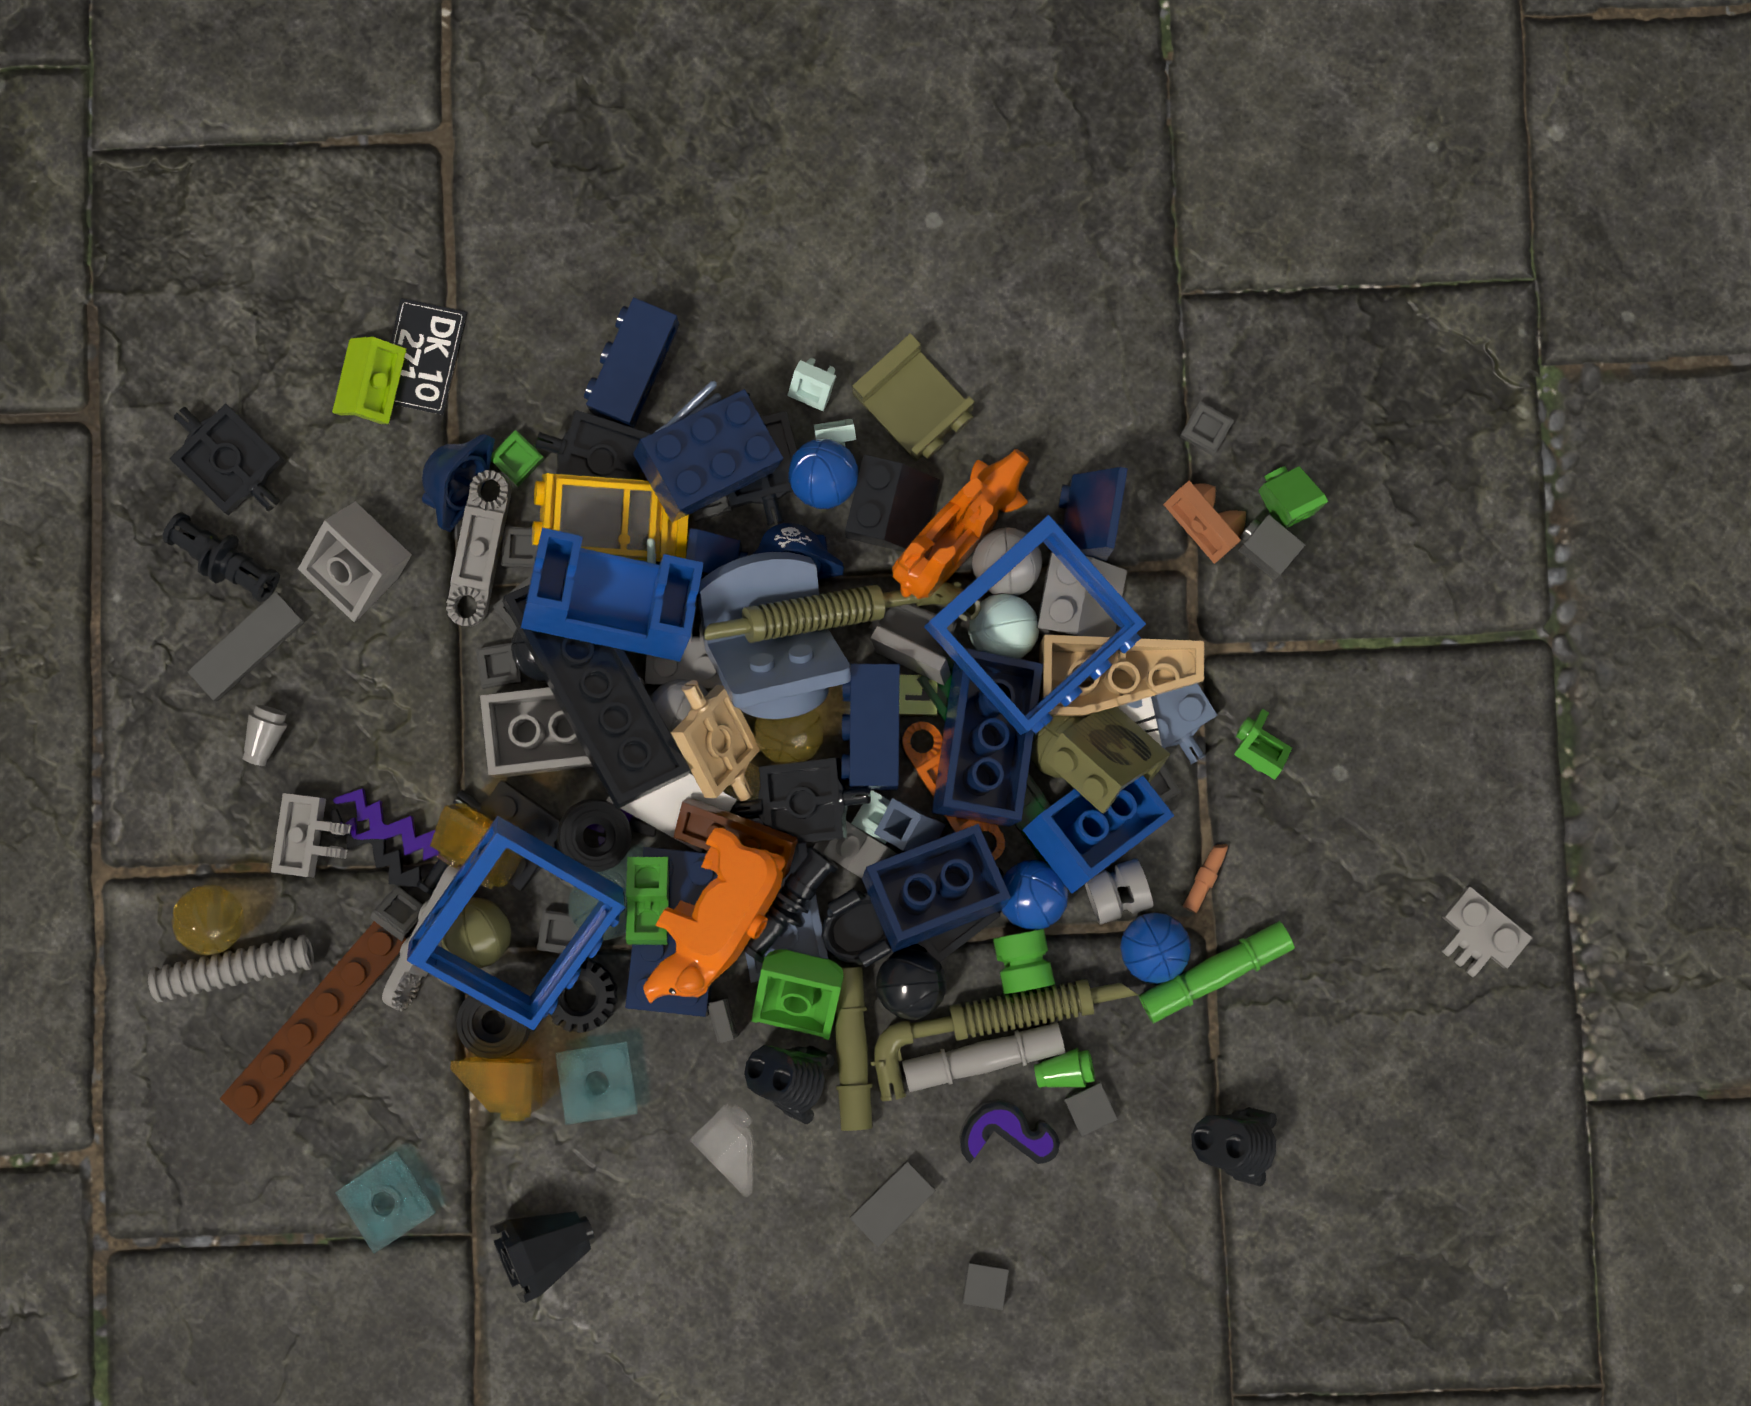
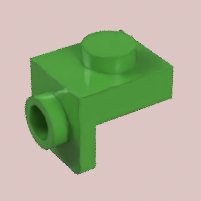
M1261 709L1254 720L1247 717L1239 728L1235 737L1241 741L1234 755L1250 764L1255 770L1275 780L1283 770L1292 747L1262 729L1269 712Z

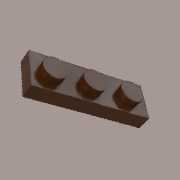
M690 797L682 801L673 838L709 851L710 846L706 845L708 837L714 828H723L735 834L746 847L760 850L765 849L784 857L783 879L789 874L798 841L797 837Z

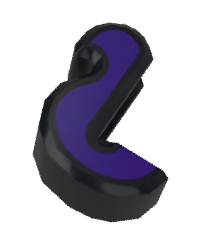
M1001 1099L982 1102L968 1115L959 1135L961 1153L969 1164L993 1132H996L1037 1164L1053 1160L1057 1156L1060 1146L1059 1137L1049 1124L1039 1120L1036 1123V1128L1030 1130L1024 1113L1012 1102Z

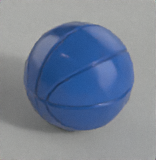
M827 438L815 439L802 445L793 455L789 466L788 479L794 494L802 502L817 509H830L844 503L854 492L858 480V466L853 454L841 443Z
M1025 860L1012 866L1004 875L1003 881L1011 898L1001 911L1012 924L1026 930H1040L1050 927V925H1053L1060 919L1067 908L1069 891L1048 863L1041 860Z
M1156 912L1144 914L1133 920L1123 932L1124 935H1122L1120 945L1123 963L1130 973L1141 981L1156 984L1168 982L1181 974L1187 966L1191 954L1190 938L1180 921L1172 916Z

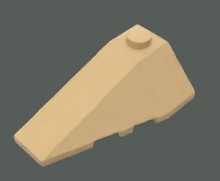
M1044 635L1039 645V663L1043 664L1040 700L1048 695L1110 637ZM1140 639L1124 654L1118 649L1108 658L1112 666L1095 681L1091 676L1087 677L1079 685L1083 692L1066 707L1060 702L1049 714L1054 716L1083 717L1203 682L1204 641Z

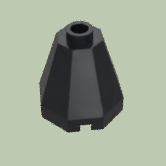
M576 1211L505 1219L490 1226L491 1234L500 1233L501 1238L494 1240V1245L511 1286L514 1287L520 1284L524 1290L516 1294L520 1302L523 1303L541 1296L591 1250L589 1240L595 1238L587 1217L579 1218Z

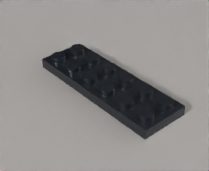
M529 585L504 595L502 601L616 809L689 774L690 768L624 650L521 628Z

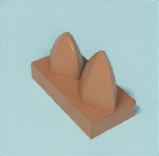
M1188 481L1163 505L1215 564L1241 541L1240 535L1245 527L1246 512L1231 510L1217 513L1213 508L1216 500L1215 486L1209 484L1193 485Z

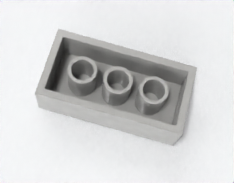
M639 677L643 686L645 687L644 680L641 677ZM550 687L480 695L489 776L501 778L593 767Z

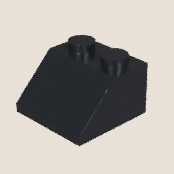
M864 454L845 528V538L904 552L930 522L940 480L905 464Z

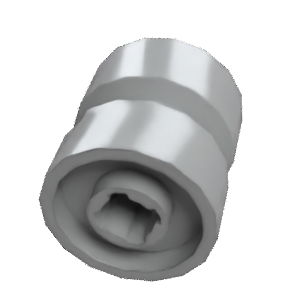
M1137 858L1115 865L1112 873L1104 869L1085 884L1090 904L1100 925L1121 918L1124 910L1134 914L1153 907L1150 888ZM1125 887L1126 891L1119 895L1117 888Z

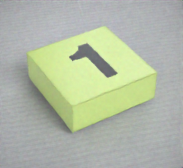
M900 675L899 716H937V708L917 681L922 675ZM929 680L928 682L937 693V682Z

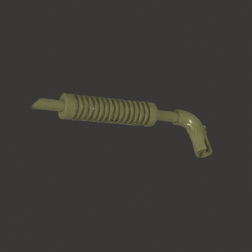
M945 582L932 596L917 599L913 594L907 598L903 597L900 592L901 590L882 593L880 587L873 584L857 587L856 589L850 588L849 590L812 595L811 597L805 596L804 598L789 599V601L783 600L781 602L767 603L766 605H754L743 608L742 618L709 624L705 629L704 637L709 641L745 634L748 642L754 643L770 640L771 638H782L786 635L793 636L794 634L798 635L808 633L809 631L815 632L816 630L820 631L830 629L831 627L837 628L838 626L842 627L852 625L853 623L875 621L884 618L885 608L913 603L917 606L934 604L946 607L964 589L961 588L962 584L959 582L954 584ZM977 600L959 618L967 621V617L970 620L975 619L980 612V602Z
M1083 979L1075 981V985H1072V982H1067V987L1063 983L1059 984L1058 989L1056 985H1052L1051 990L1047 986L1043 988L1044 991L1042 992L1040 988H1037L1036 993L1028 990L1027 995H1025L1024 991L1020 992V996H1017V993H1012V998H1009V994L1004 995L1005 999H1001V996H997L996 1001L993 1000V997L989 998V1002L981 999V1004H978L977 1000H975L971 1006L969 1002H965V1007H962L961 1003L950 1005L951 1016L915 1023L904 1020L890 1025L879 1036L874 1047V1061L870 1062L871 1066L876 1067L881 1101H892L890 1083L893 1084L896 1100L906 1097L899 1061L903 1060L900 1048L914 1043L913 1039L954 1031L956 1041L968 1039V1034H971L972 1038H974L976 1033L984 1036V1031H987L988 1035L992 1034L991 1030L999 1033V1028H1002L1003 1032L1008 1031L1007 1027L1009 1026L1011 1030H1015V1025H1018L1020 1029L1023 1028L1025 1023L1027 1027H1030L1031 1022H1034V1025H1039L1040 1020L1042 1024H1046L1047 1019L1050 1022H1055V1017H1057L1058 1021L1063 1020L1062 1016L1070 1019L1071 1014H1073L1074 1018L1078 1017V1013H1081L1082 1016L1094 1014L1093 1004L1137 996L1138 994L1122 983L1090 988L1088 980Z

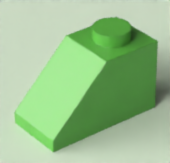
M1283 466L1267 474L1264 477L1267 482L1258 490L1271 517L1286 529L1315 515L1328 502L1325 494L1300 466L1289 472L1286 466Z

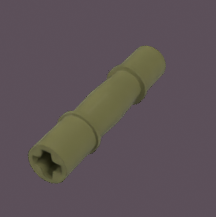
M862 967L842 968L844 978L835 1012L836 1056L840 1085H836V1090H838L841 1130L855 1131L873 1128L870 1091L872 1083H868V1046L863 1011H867V1007H865L863 969Z

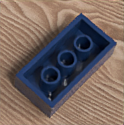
M966 648V651L1024 715L1038 704L1043 671L1042 663ZM955 661L932 813L1010 827L1022 821L1034 732L1030 729L1028 732L1020 735Z
M643 847L642 857L669 858V908L674 910L680 900L695 905L706 886L717 878L716 872L701 867L707 853ZM668 932V945H632L625 1008L706 1017L709 1015L708 1006L711 1001L712 983L707 992L698 998L693 996L665 995L649 1003L644 993L643 985L659 963L676 952V941Z

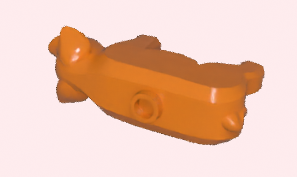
M1014 449L1009 455L991 465H987L981 460H976L971 471L970 481L936 514L893 565V578L900 583V592L903 597L907 598L911 594L917 599L932 596L973 553L980 540L991 531L998 520L999 510L1011 512L1028 504L1027 499L1018 490L1021 476L1030 462L1023 452Z
M714 828L706 841V845L710 846V849L705 855L701 867L716 872L717 878L706 886L695 905L680 900L674 910L669 907L664 909L655 925L666 929L676 941V952L660 962L643 985V990L649 1003L665 995L693 996L697 998L704 995L711 983L738 959L750 938L757 939L762 934L768 922V918L764 915L781 888L783 879L782 869L785 866L784 857L765 849L760 850L746 847L730 831L723 828Z

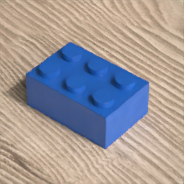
M1141 776L1121 790L1108 811L1104 814L1074 789L1039 814L1023 831L1067 889L1073 894L1174 817V814L1146 778Z

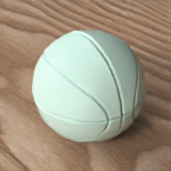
M998 594L989 596L980 603L981 608L978 616L969 621L970 639L977 651L1021 659L1032 650L1039 634V629L1037 628L1038 618L1033 608L1025 600L1011 594Z

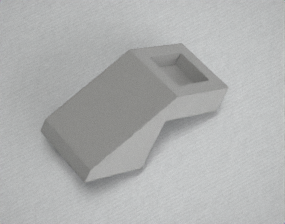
M847 821L848 839L816 842L814 846L821 853L861 879L866 866L898 855Z

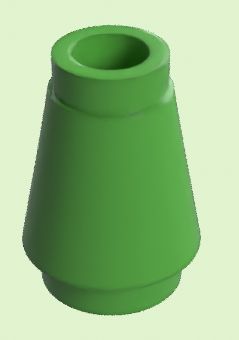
M1075 1048L1042 1063L1034 1064L1035 1077L1039 1088L1086 1087V1083L1095 1082L1094 1067L1089 1050L1080 1051L1079 1048Z

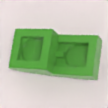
M627 857V945H668V931L655 925L664 909L669 907V858Z

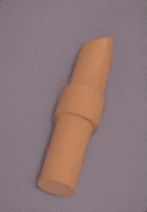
M1227 844L1215 845L1212 848L1203 867L1199 868L1194 878L1195 883L1182 906L1183 908L1197 914L1209 888L1213 887L1218 877L1217 873L1228 849Z

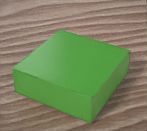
M516 430L492 453L491 462L517 487L545 460Z

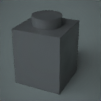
M1268 515L1261 523L1254 519L1244 530L1240 538L1245 543L1238 551L1275 580L1284 572L1304 548L1305 544Z

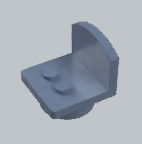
M790 552L753 554L718 567L700 581L698 601L705 651L733 706L748 715L764 719H784L799 716L812 711L822 704L828 696L829 687L846 684L851 681L850 664L829 629L816 630L815 632L809 631L808 633L794 634L793 636L786 635L782 638H771L770 640L754 643L748 642L745 634L709 641L704 637L705 629L709 624L742 618L744 607L759 606L760 604L766 605L767 603L777 601H789V599L819 595L817 568L812 558Z

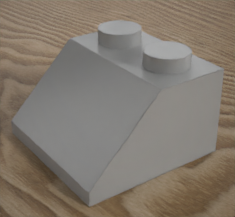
M355 501L324 520L298 570L355 622L399 578L412 554Z
M1051 552L1038 613L1037 628L1039 629V634L1091 637L1113 636L1116 632L1117 624L1055 554ZM1086 556L1122 596L1127 570Z

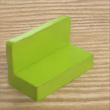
M375 337L351 338L347 347L333 413L340 416L355 415L379 424H389L406 348Z

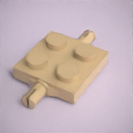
M697 680L685 683L681 689L687 697L691 708L688 715L671 734L705 798H717L727 786L732 785L739 801L748 800L754 792L744 776L750 761L761 749L742 711L733 706L723 685H716L704 697Z

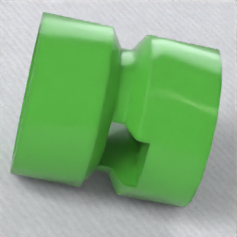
M1044 929L993 938L997 960L1005 965L999 972L1004 994L1055 984L1051 962L1043 959V955L1048 951Z

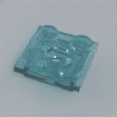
M628 1041L555 1053L566 1125L638 1114ZM599 1071L606 1075L608 1088L604 1093L595 1094L588 1089L587 1078L591 1072Z
M398 1151L335 1192L374 1254L436 1213ZM379 1192H387L394 1198L395 1207L392 1213L382 1214L376 1209L375 1197Z

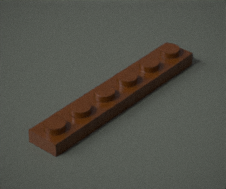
M374 921L219 1099L248 1125L254 1124L400 956L401 946L408 937L400 941Z

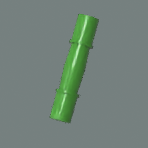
M1278 921L1246 939L1241 938L1239 939L1240 944L1204 960L1173 980L1160 983L1138 995L1151 1022L1154 1024L1186 1006L1191 1007L1194 1005L1193 1000L1226 986L1252 969L1257 972L1261 969L1260 967L1294 950L1293 941L1284 925Z

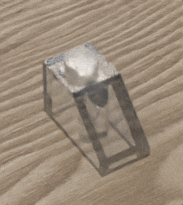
M725 1103L692 1136L690 1141L747 1198L754 1190L755 1131L749 1126L753 1119L738 1104L731 1108Z

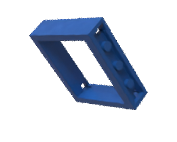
M1048 515L933 617L924 628L1016 731L1022 735L1030 729L1036 734L1053 719L1049 712L1060 702L1066 707L1083 692L1079 685L1089 676L1095 681L1112 666L1108 658L1118 649L1123 654L1131 649L1141 639L1137 632L1146 623ZM1044 542L1120 629L1024 715L949 632L947 627L1036 547Z
M497 816L409 941L407 961L524 1026L535 1030L543 1018H546L548 1014L552 1015L558 1004V996L564 988L570 989L575 984L581 972L580 966L587 957L593 958L597 954L603 942L602 936L609 926L615 927L619 923V916L626 908L624 905L623 888ZM506 848L599 900L531 996L438 946Z

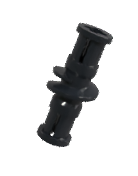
M184 512L174 515L164 529L163 541L171 546L176 544L187 551L192 558L198 561L197 572L203 576H209V579L215 584L225 579L233 584H239L250 591L253 599L258 602L265 601L275 591L280 580L279 572L274 569L267 570L254 562L252 557L243 552H238L236 550L239 542L237 536L231 534L221 541L211 531L204 530L191 522L190 516ZM175 526L180 527L179 531L175 529ZM186 534L194 538V540L187 537ZM249 574H251L252 576H254L255 578H257L258 581H256L255 579H253L252 577H250Z
M809 846L806 850L808 855L794 873L791 872L787 877L784 886L780 888L764 915L768 918L764 931L757 939L750 938L743 950L758 962L763 963L764 957H766L765 954L778 937L783 936L789 924L797 927L804 925L805 919L800 911L804 913L809 912L805 903L814 897L817 893V888L829 873H835L838 870L835 863L812 846Z

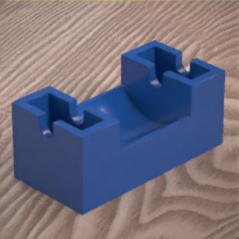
M542 528L521 628L681 661L691 637L696 609L694 606L699 592L703 562L663 554L660 565L584 549L581 548L583 536Z

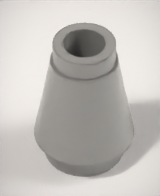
M255 705L254 711L248 714L244 755L242 758L244 761L259 766H266L267 760L287 727V724L284 722L286 713L269 706Z

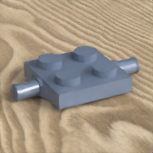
M1198 683L1152 696L1151 699L1162 747L1165 749L1166 747L1180 745L1190 764L1197 761L1190 747H1192L1199 760L1206 756L1193 738V735L1200 726L1218 715ZM1142 699L1127 705L1131 708H1139L1142 706Z

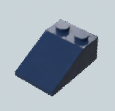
M1117 467L1074 474L1069 485L1062 484L1058 508L1065 509L1063 524H1056L1085 556L1106 562L1115 548L1128 468Z

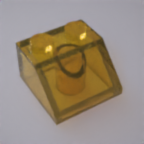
M465 803L445 805L430 846L439 851L437 857L441 861L454 868H459L460 864L463 866L494 821ZM506 848L481 885L489 889H493L494 885L497 887L506 886L522 861L523 856Z
M461 1057L451 1061L450 1069L489 1112L501 1113L500 1120L524 1121L525 1118L531 1117V1113L542 1108L544 1059Z

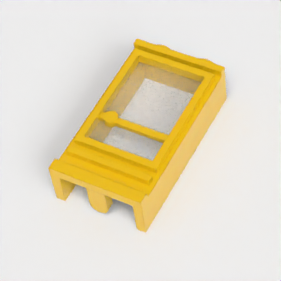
M544 473L542 474V481L535 482L534 505H541L540 521H533L532 545H538L542 528L583 536L581 548L647 561V540L653 538L655 540L656 561L661 562L663 554L686 559L689 515L671 522L649 481Z

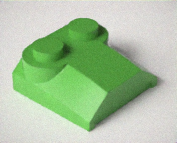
M787 949L771 951L764 957L751 1022L765 1023L824 1037L823 1039L829 1040L844 978L842 968L835 962L825 958L797 953Z

